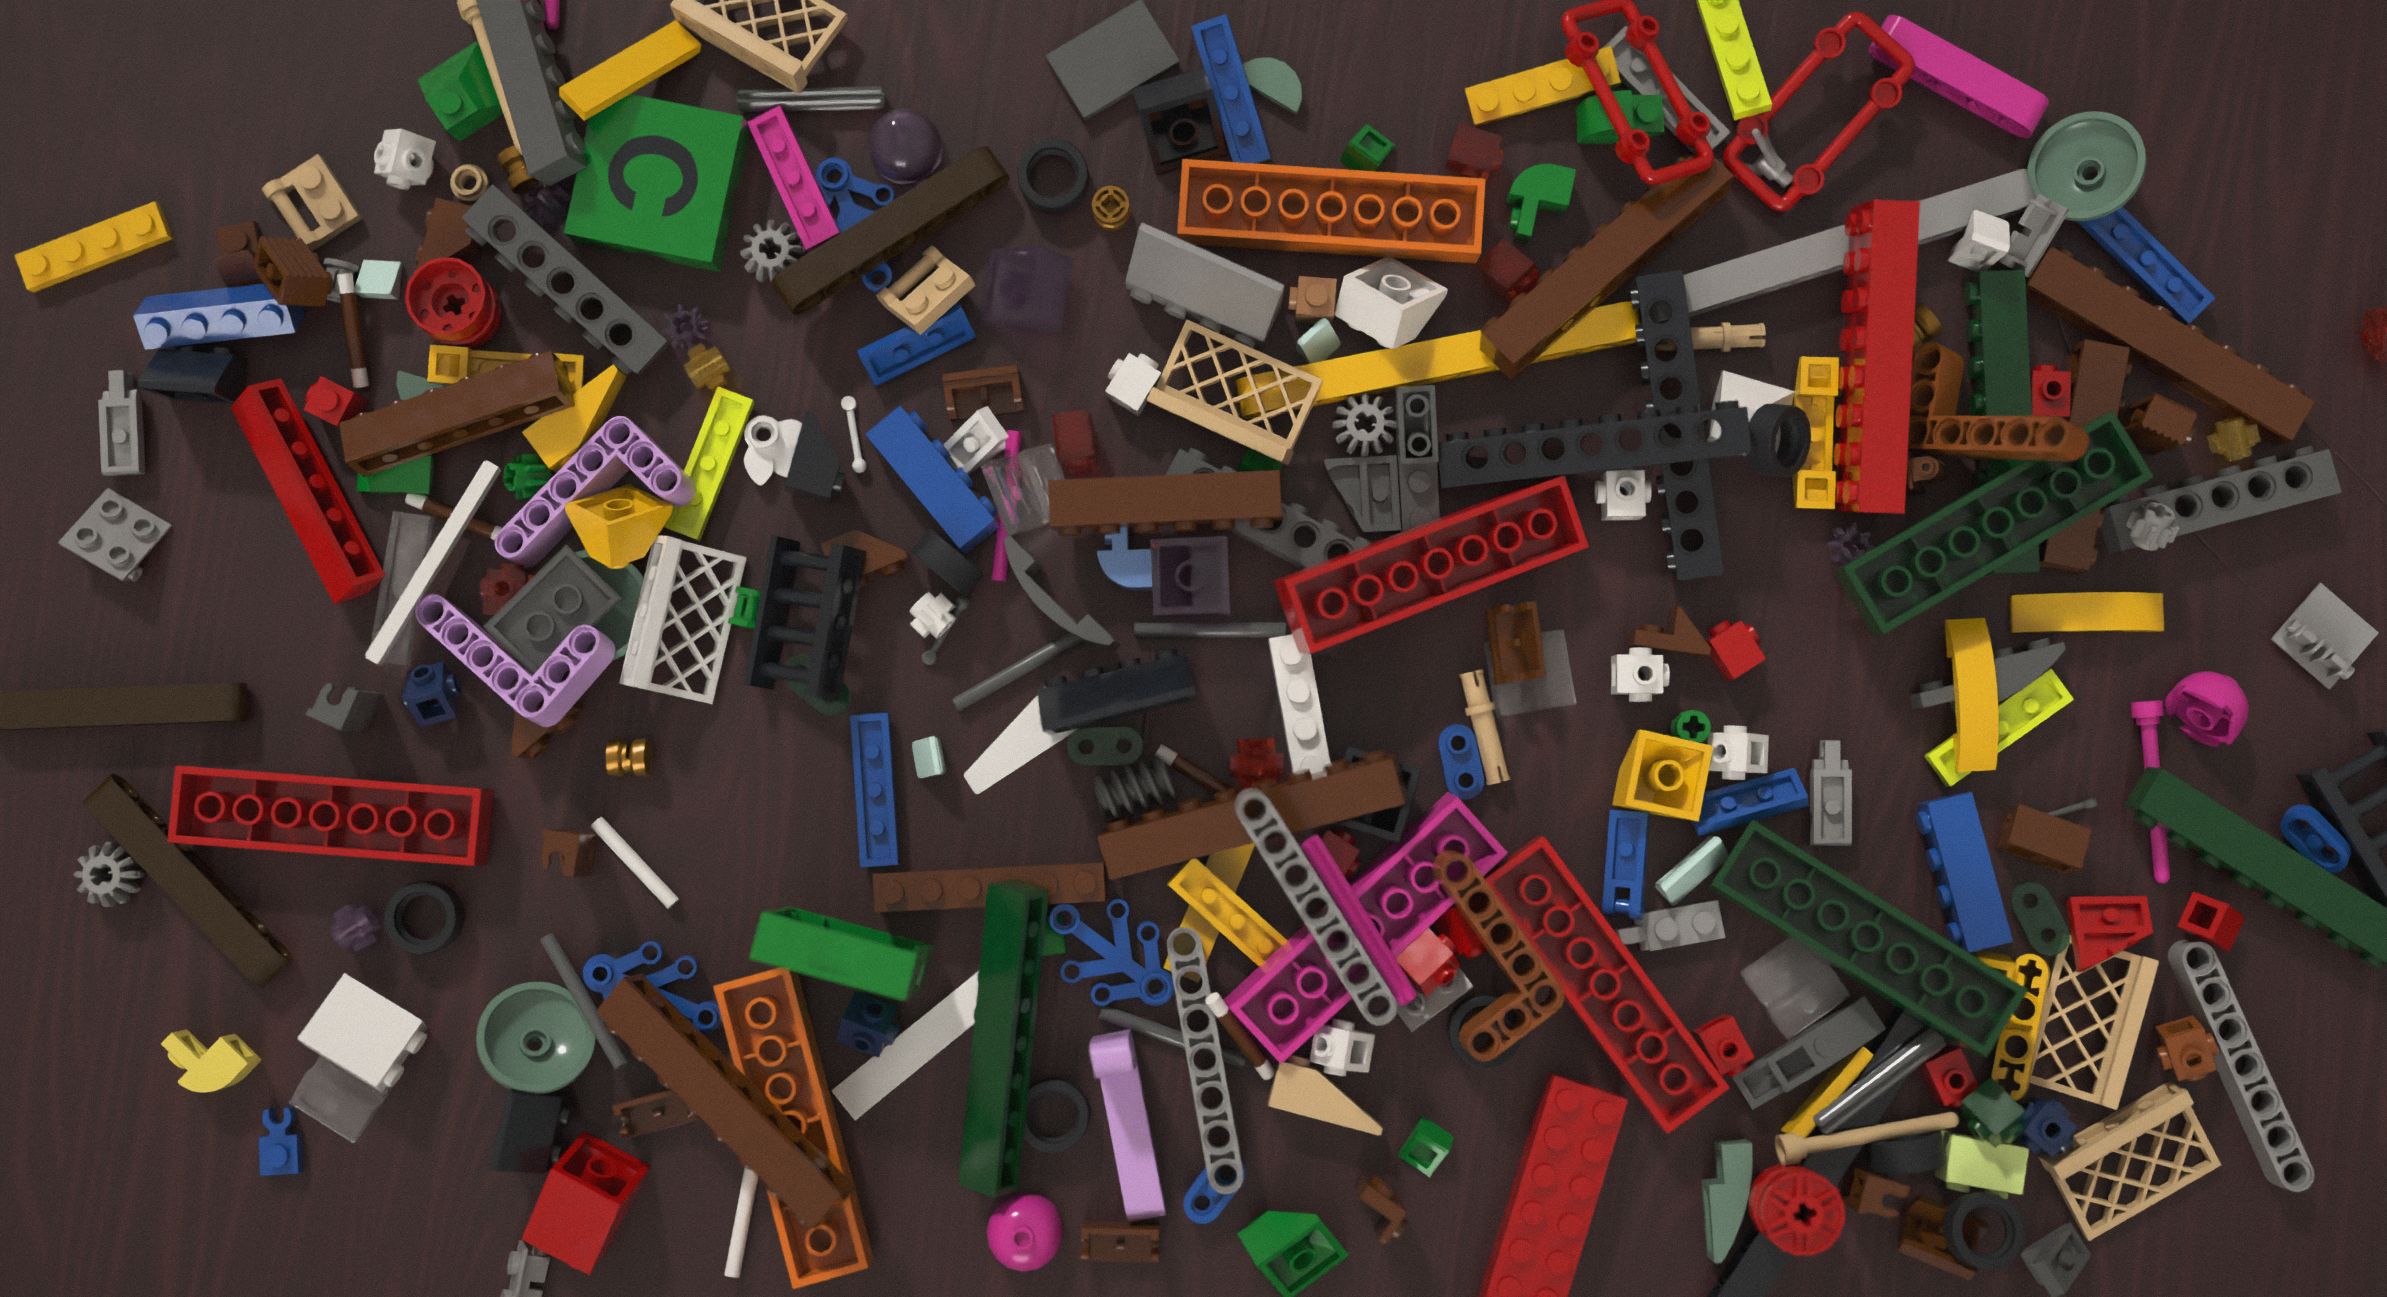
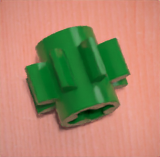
M538 454L513 455L514 463H507L503 471L504 485L507 490L516 491V499H532L551 479V470L544 462H539Z

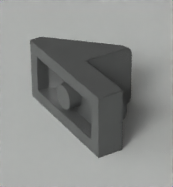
M2071 1222L2024 1249L2021 1252V1257L2037 1283L2044 1285L2051 1297H2057L2066 1294L2091 1257V1254Z

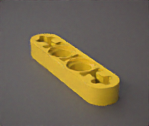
M2025 954L2015 960L2016 968L2012 979L2025 987L2027 975L2021 973V967L2029 966L2030 960L2036 961V968L2042 970L2041 977L2033 978L2031 988H2039V995L2037 997L2027 992L2024 998H2028L2034 1003L2035 1013L2028 1020H2020L2015 1014L2012 1015L1999 1036L1991 1075L1998 1084L2000 1079H2007L2010 1067H2001L2003 1059L2012 1064H2025L2024 1072L2015 1069L2014 1081L2020 1083V1089L2012 1090L2010 1094L2015 1101L2021 1100L2029 1088L2050 978L2048 963L2042 957L2035 954ZM2019 1035L2026 1040L2028 1050L2023 1057L2014 1058L2007 1053L2006 1042L2010 1037Z

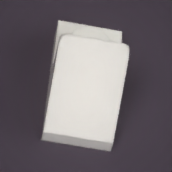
M1974 210L1964 237L1951 248L1947 261L1976 272L1988 270L2008 253L2010 247L2009 223L2003 219Z
M986 406L977 410L943 446L951 454V457L947 460L956 471L962 467L967 475H969L1005 450V440L1009 436L989 407Z

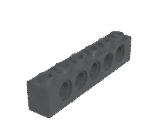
M493 184L461 217L469 224V227L465 230L467 234L482 247L488 241L499 251L494 257L510 272H513L517 267L528 278L523 283L538 297L542 298L545 293L557 303L552 309L566 322L571 324L574 319L586 329L581 335L599 350L604 345L615 354L610 361L627 376L631 371L641 376L670 344ZM507 222L513 223L516 228L514 238L508 242L499 241L497 237L499 226ZM535 248L542 249L545 253L544 263L537 268L528 267L526 263L528 252ZM563 274L572 275L574 279V287L567 294H559L555 289L556 279ZM591 300H599L603 305V313L596 320H588L584 315V306ZM622 325L630 327L632 331L631 341L624 346L616 345L612 339L613 331Z
M2308 446L2290 451V459L2278 462L2276 455L2253 461L2254 469L2241 472L2240 465L2216 471L2218 477L2216 479L2205 481L2203 474L2180 480L2181 488L2168 491L2167 484L2143 490L2145 497L2132 500L2130 494L2122 495L2108 503L2109 507L2104 508L2105 516L2100 528L2107 552L2112 554L2138 547L2131 540L2130 533L2132 529L2125 525L2132 511H2138L2140 505L2146 506L2148 503L2155 502L2169 507L2176 517L2173 524L2180 527L2176 536L2342 493L2330 450L2314 452L2313 446ZM2286 471H2289L2294 477L2295 483L2293 488L2285 481ZM2250 480L2255 482L2258 487L2257 497H2254L2249 492L2248 483ZM2213 490L2218 491L2222 497L2220 507L2216 506L2212 501L2211 495ZM2177 499L2185 504L2186 513L2184 517L2180 516L2175 510Z
M1190 448L1188 452L1179 449L1166 475L1237 471L1227 466H1223L1220 470L1208 464L1210 458L1207 455ZM1290 501L1288 506L1281 502L1282 524L1276 530L1251 528L1250 522L1235 523V529H1229V531L1302 570L1328 560L1327 552L1332 547H1342L1348 553L1372 544L1358 536L1355 541L1341 534L1343 531L1342 527L1327 519H1323L1321 523L1308 517L1310 513L1308 509L1293 501ZM1300 529L1310 530L1314 534L1315 543L1309 548L1299 547L1294 541L1295 532Z

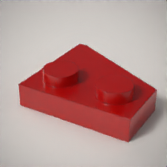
M2147 896L2070 897L2066 901L2077 972L2088 970L2148 938L2153 933Z

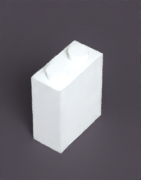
M344 973L297 1039L306 1047L382 1093L386 1086L392 1087L399 1080L404 1071V1067L401 1066L409 1053L416 1054L427 1038V1034L424 1032L428 1027L421 1019Z

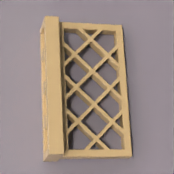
M673 0L670 4L675 19L685 29L798 94L808 84L807 74L848 20L846 13L823 0H801L803 9L781 13L779 0H720V3L706 6L697 2V0ZM774 1L776 15L755 19L753 5ZM748 7L751 20L734 23L728 19L727 11ZM825 14L833 19L827 28L812 31L809 17ZM805 18L807 32L786 36L783 23ZM779 24L781 38L765 41L759 37L757 28ZM810 42L811 50L803 61L790 55L788 46Z
M1186 319L1156 388L1152 387L1146 401L1283 464L1289 465L1294 454L1292 450L1324 380ZM1192 331L1205 336L1210 350L1190 358L1186 344ZM1212 340L1223 345L1215 348ZM1231 348L1239 351L1243 366L1224 373L1217 354ZM1183 353L1185 360L1179 362V359ZM1246 355L1253 357L1257 360L1248 363ZM1212 356L1219 375L1199 383L1193 364ZM1265 363L1271 365L1278 381L1257 388L1251 369ZM1187 366L1194 385L1180 391L1168 386L1174 371ZM1280 370H1282V371H1284V372H1286V373H1289V374H1291V375L1288 376V377L1282 378L1281 373H1280ZM1246 371L1252 391L1233 398L1226 379ZM1299 378L1312 384L1305 399L1291 403L1285 384ZM1221 381L1228 400L1214 406L1207 404L1202 388ZM1280 386L1287 406L1266 413L1260 394ZM1196 391L1199 399L1187 394ZM1255 396L1261 416L1245 421L1240 418L1235 404ZM1230 406L1233 415L1221 409ZM1301 407L1299 414L1296 417L1294 409ZM1289 411L1293 427L1288 438L1285 439L1274 434L1269 419ZM1264 421L1267 430L1255 424Z
M2062 933L2050 973L2032 1067L2033 1072L2036 1059L2050 1053L2060 1073L2045 1080L2032 1076L2031 1072L2030 1083L2117 1110L2159 961L2121 951L2103 962L2113 957L2129 961L2125 977L2111 984L2100 965L2101 963L2093 967L2098 971L2106 987L2086 996L2076 976L2083 972H2077V970L2072 972L2065 959L2069 943L2072 944L2071 935ZM2063 967L2068 975L2059 979ZM2071 980L2081 999L2062 1009L2055 997V991L2058 985ZM2122 984L2120 995L2118 996L2114 988ZM2109 991L2117 1004L2114 1014L2100 1020L2090 1000ZM2053 1003L2057 1012L2049 1015L2051 1005ZM2085 1004L2095 1024L2076 1033L2065 1013ZM2060 1016L2071 1036L2051 1045L2044 1033L2047 1022ZM2112 1021L2108 1034L2104 1025ZM2099 1028L2106 1040L2104 1051L2090 1057L2079 1037ZM2042 1040L2046 1049L2038 1052ZM2075 1041L2085 1060L2065 1069L2055 1050ZM2101 1058L2099 1069L2097 1070L2093 1062ZM2089 1065L2096 1078L2092 1093L2077 1090L2069 1074ZM2064 1077L2068 1086L2055 1083V1081Z
M2168 1081L2075 1134L2072 1143L2064 1152L2057 1153L2054 1157L2045 1153L2038 1156L2044 1169L2050 1172L2080 1231L2088 1241L2221 1166L2191 1107L2194 1102L2186 1089ZM2182 1112L2186 1119L2182 1136L2167 1133L2170 1119ZM2144 1133L2155 1135L2149 1155L2133 1151L2137 1137ZM2164 1138L2180 1142L2174 1162L2158 1158ZM2189 1145L2200 1147L2206 1158L2193 1167L2183 1165ZM2111 1152L2122 1154L2116 1174L2100 1170L2104 1156ZM2131 1157L2147 1161L2141 1181L2125 1177ZM2156 1164L2171 1167L2168 1181L2160 1186L2150 1184ZM2078 1171L2089 1173L2083 1193L2072 1191L2065 1179ZM2098 1176L2114 1180L2108 1200L2092 1196ZM2123 1183L2138 1187L2135 1200L2127 1205L2117 1203ZM2075 1198L2080 1199L2079 1205H2078V1203H2077V1201H2076ZM2093 1202L2104 1205L2105 1209L2102 1219L2089 1226L2085 1218L2089 1203Z

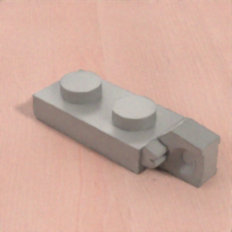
M125 370L108 371L109 391H103L102 399L98 400L101 473L105 476L145 474L143 409L140 390H134L133 373Z
M1820 740L1819 760L1812 759V769H1810V845L1851 846L1852 769H1849L1848 760H1841L1840 740Z
M1718 900L1644 912L1642 920L1634 919L1635 926L1615 929L1617 936L1624 945L1638 943L1640 951H1655L1725 938Z

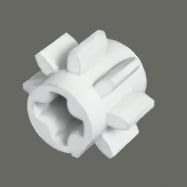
M928 592L910 609L909 612L915 617L910 625L922 637L926 638L931 633L938 639L956 621V618L950 613L956 606L944 594L940 593L935 598Z

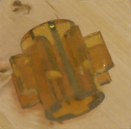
M700 343L687 351L690 361L683 366L698 389L707 385L713 392L717 387L728 383L723 375L730 371L731 368L716 345L708 350L703 343Z
M2244 416L2232 417L2216 422L2214 424L2216 431L2207 436L2211 453L2218 452V454H2222L2223 461H2233L2248 457L2253 454L2252 446H2255V443L2261 442L2257 424L2249 425V423L2245 422Z

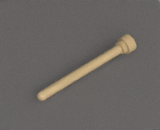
M457 0V6L462 19L473 26L516 151L522 155L477 0Z
M1947 1112L1809 1138H1803L1802 1135L1796 1136L1793 1132L1776 1135L1775 1148L1781 1165L1789 1166L1800 1164L1801 1159L1807 1158V1154L1953 1128L1958 1125L1959 1117L1953 1112Z

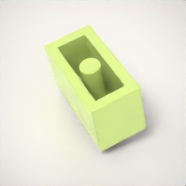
M1941 1130L1946 1164L1944 1167L1935 1169L1934 1176L1947 1182L1946 1188L1970 1192L1971 1186L1985 1188L1984 1193L1999 1195L2004 1199H2008L2009 1193L2023 1194L2029 1148L2017 1143L2007 1144L2005 1141L1994 1148L1987 1139L1982 1142L1976 1136Z

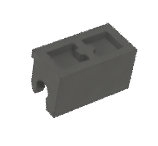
M329 683L321 689L313 708H308L305 714L342 731L366 733L383 694L376 691L358 690L357 687H348L342 695L341 702L338 705H334L329 700L330 694L334 691V684Z

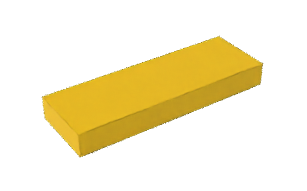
M1861 1046L1838 1061L1782 1127L1781 1131L1784 1134L1793 1132L1796 1136L1802 1135L1803 1138H1806L1816 1127L1813 1120L1814 1115L1848 1089L1873 1059V1054L1864 1046Z

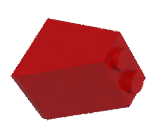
M583 1131L551 1168L521 1240L569 1264L572 1268L590 1275L605 1256L651 1166Z

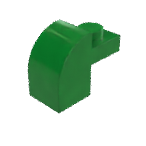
M1632 90L1613 91L1632 130L1640 129L1648 136H1660L1664 133L1662 95H1632ZM1597 95L1583 100L1575 107L1577 144H1614L1619 140Z
M1539 164L1526 169L1516 178L1505 203L1520 205L1519 207L1513 206L1508 229L1514 230L1513 242L1528 243L1532 236L1537 209L1558 214L1565 213L1569 206L1576 169L1554 164Z

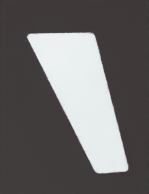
M1037 695L964 773V778L973 792L980 794L1078 729L1054 735L1044 733L1041 726Z

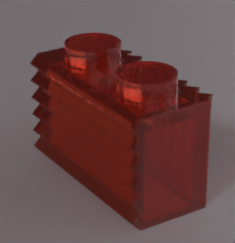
M1079 410L1053 414L1052 421L1057 459L1061 469H1069V474L1071 475L1091 472V466H1095L1098 463L1094 424L1090 412Z

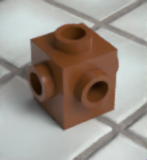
M2194 1015L2155 1026L2162 1046L2156 1048L2160 1064L2164 1071L2170 1069L2178 1081L2200 1080L2207 1073L2217 1070L2213 1056L2219 1055L2215 1040L2211 1033L2205 1034L2203 1026Z

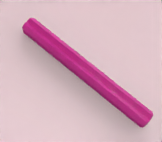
M1317 835L1305 840L1301 844L1302 850L1395 1000L1401 1006L1411 1002L1417 996L1416 991L1323 841Z

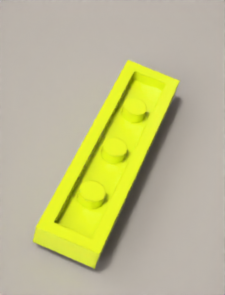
M1695 0L1734 121L1771 111L1772 102L1739 1Z
M717 387L684 470L696 485L695 497L686 506L673 507V513L667 520L664 528L698 541L701 540L754 407L755 401L753 399Z
M2052 668L2047 669L2039 678L2022 690L1998 703V753L2074 700ZM1953 736L1924 755L1946 787H1951L1972 772H1955Z

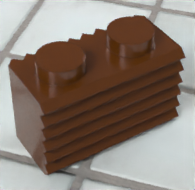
M264 235L259 238L253 268L256 270V274H259V278L267 286L270 293H272V297H275V301H278V305L325 306L327 295L333 289V277L330 272H326L319 263L318 255L310 251L302 238L295 240L293 237L288 240L285 237L281 240L279 236L275 239L270 236L266 239Z
M2154 393V395L2146 396V398L2140 399V401L2129 404L2120 423L2133 444H2135L2136 449L2142 448L2143 452L2149 451L2151 456L2165 450L2172 451L2181 444L2186 446L2192 440L2197 429V425L2193 424L2197 417V412Z

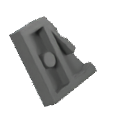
M1397 455L1324 459L1323 464L1326 472L1362 534L1401 531Z

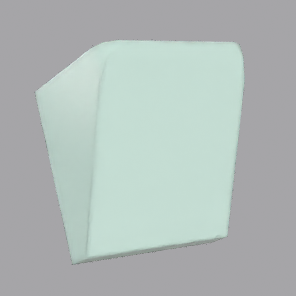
M363 260L355 284V293L362 298L399 300L403 263Z
M1321 318L1297 341L1296 350L1309 364L1325 361L1339 348L1340 340L1326 318Z
M932 736L914 741L912 749L918 778L944 775L946 768L941 739Z

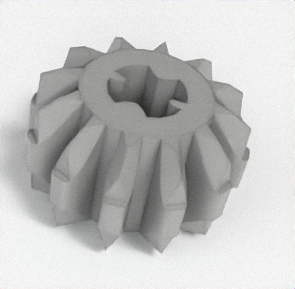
M768 220L767 230L765 231L759 224H754L753 228L757 236L754 238L750 235H745L743 240L751 247L740 251L741 256L749 260L744 266L749 273L756 272L755 278L761 283L768 276L772 282V279L778 272L797 261L798 259L796 258L806 255L805 248L798 245L801 241L798 232L790 234L791 227L786 222L777 229L774 220ZM777 246L781 252L780 254L775 253L777 257L770 260L766 252L769 251L771 253L770 248Z
M1362 393L1360 405L1357 404L1352 396H1349L1346 399V403L1350 410L1340 406L1337 407L1335 413L1344 420L1334 421L1332 429L1344 431L1336 437L1337 444L1344 443L1349 439L1350 444L1347 447L1346 453L1352 454L1357 445L1361 446V457H1367L1370 445L1376 454H1380L1383 451L1380 441L1386 444L1392 443L1394 438L1386 430L1396 429V421L1384 420L1393 413V408L1390 406L1380 411L1378 408L1382 403V397L1377 396L1373 405L1368 404V393ZM1358 418H1362L1365 422L1369 420L1373 422L1370 433H1367L1365 429L1359 431L1356 429L1359 422Z
M105 842L103 847L93 845L88 848L89 856H81L77 859L84 868L83 871H76L73 874L75 878H82L83 883L76 890L80 893L89 892L87 902L91 904L101 901L103 907H113L116 901L120 904L129 902V892L137 893L141 890L135 879L144 877L146 873L141 870L136 871L135 866L138 863L133 857H130V854L122 846L118 847L115 842ZM108 868H111V871L108 872V874H112L111 881H108L107 879L111 877V875H106Z

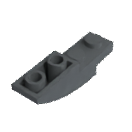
M1435 385L1396 387V449L1401 532L1440 518Z
M2048 637L2026 643V651L2014 653L2012 647L1993 651L1998 702L2022 690L2039 678L2066 650L2064 642L2050 644ZM1942 679L1920 684L1921 692L1909 695L1913 709L1950 702L1953 715H1956L1954 684L1944 686Z
M1864 995L1800 1032L1797 1037L1747 1065L1748 1068L1732 1076L1752 1110L1779 1094L1789 1092L1840 1061L1886 1030V1027Z

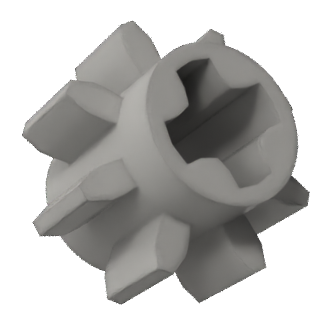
M2155 502L2148 503L2146 506L2140 505L2138 511L2133 510L2125 525L2132 529L2130 533L2132 542L2138 547L2150 551L2157 550L2159 547L2163 549L2168 542L2173 543L2180 529L2179 526L2173 524L2176 518L2174 512L2169 507Z

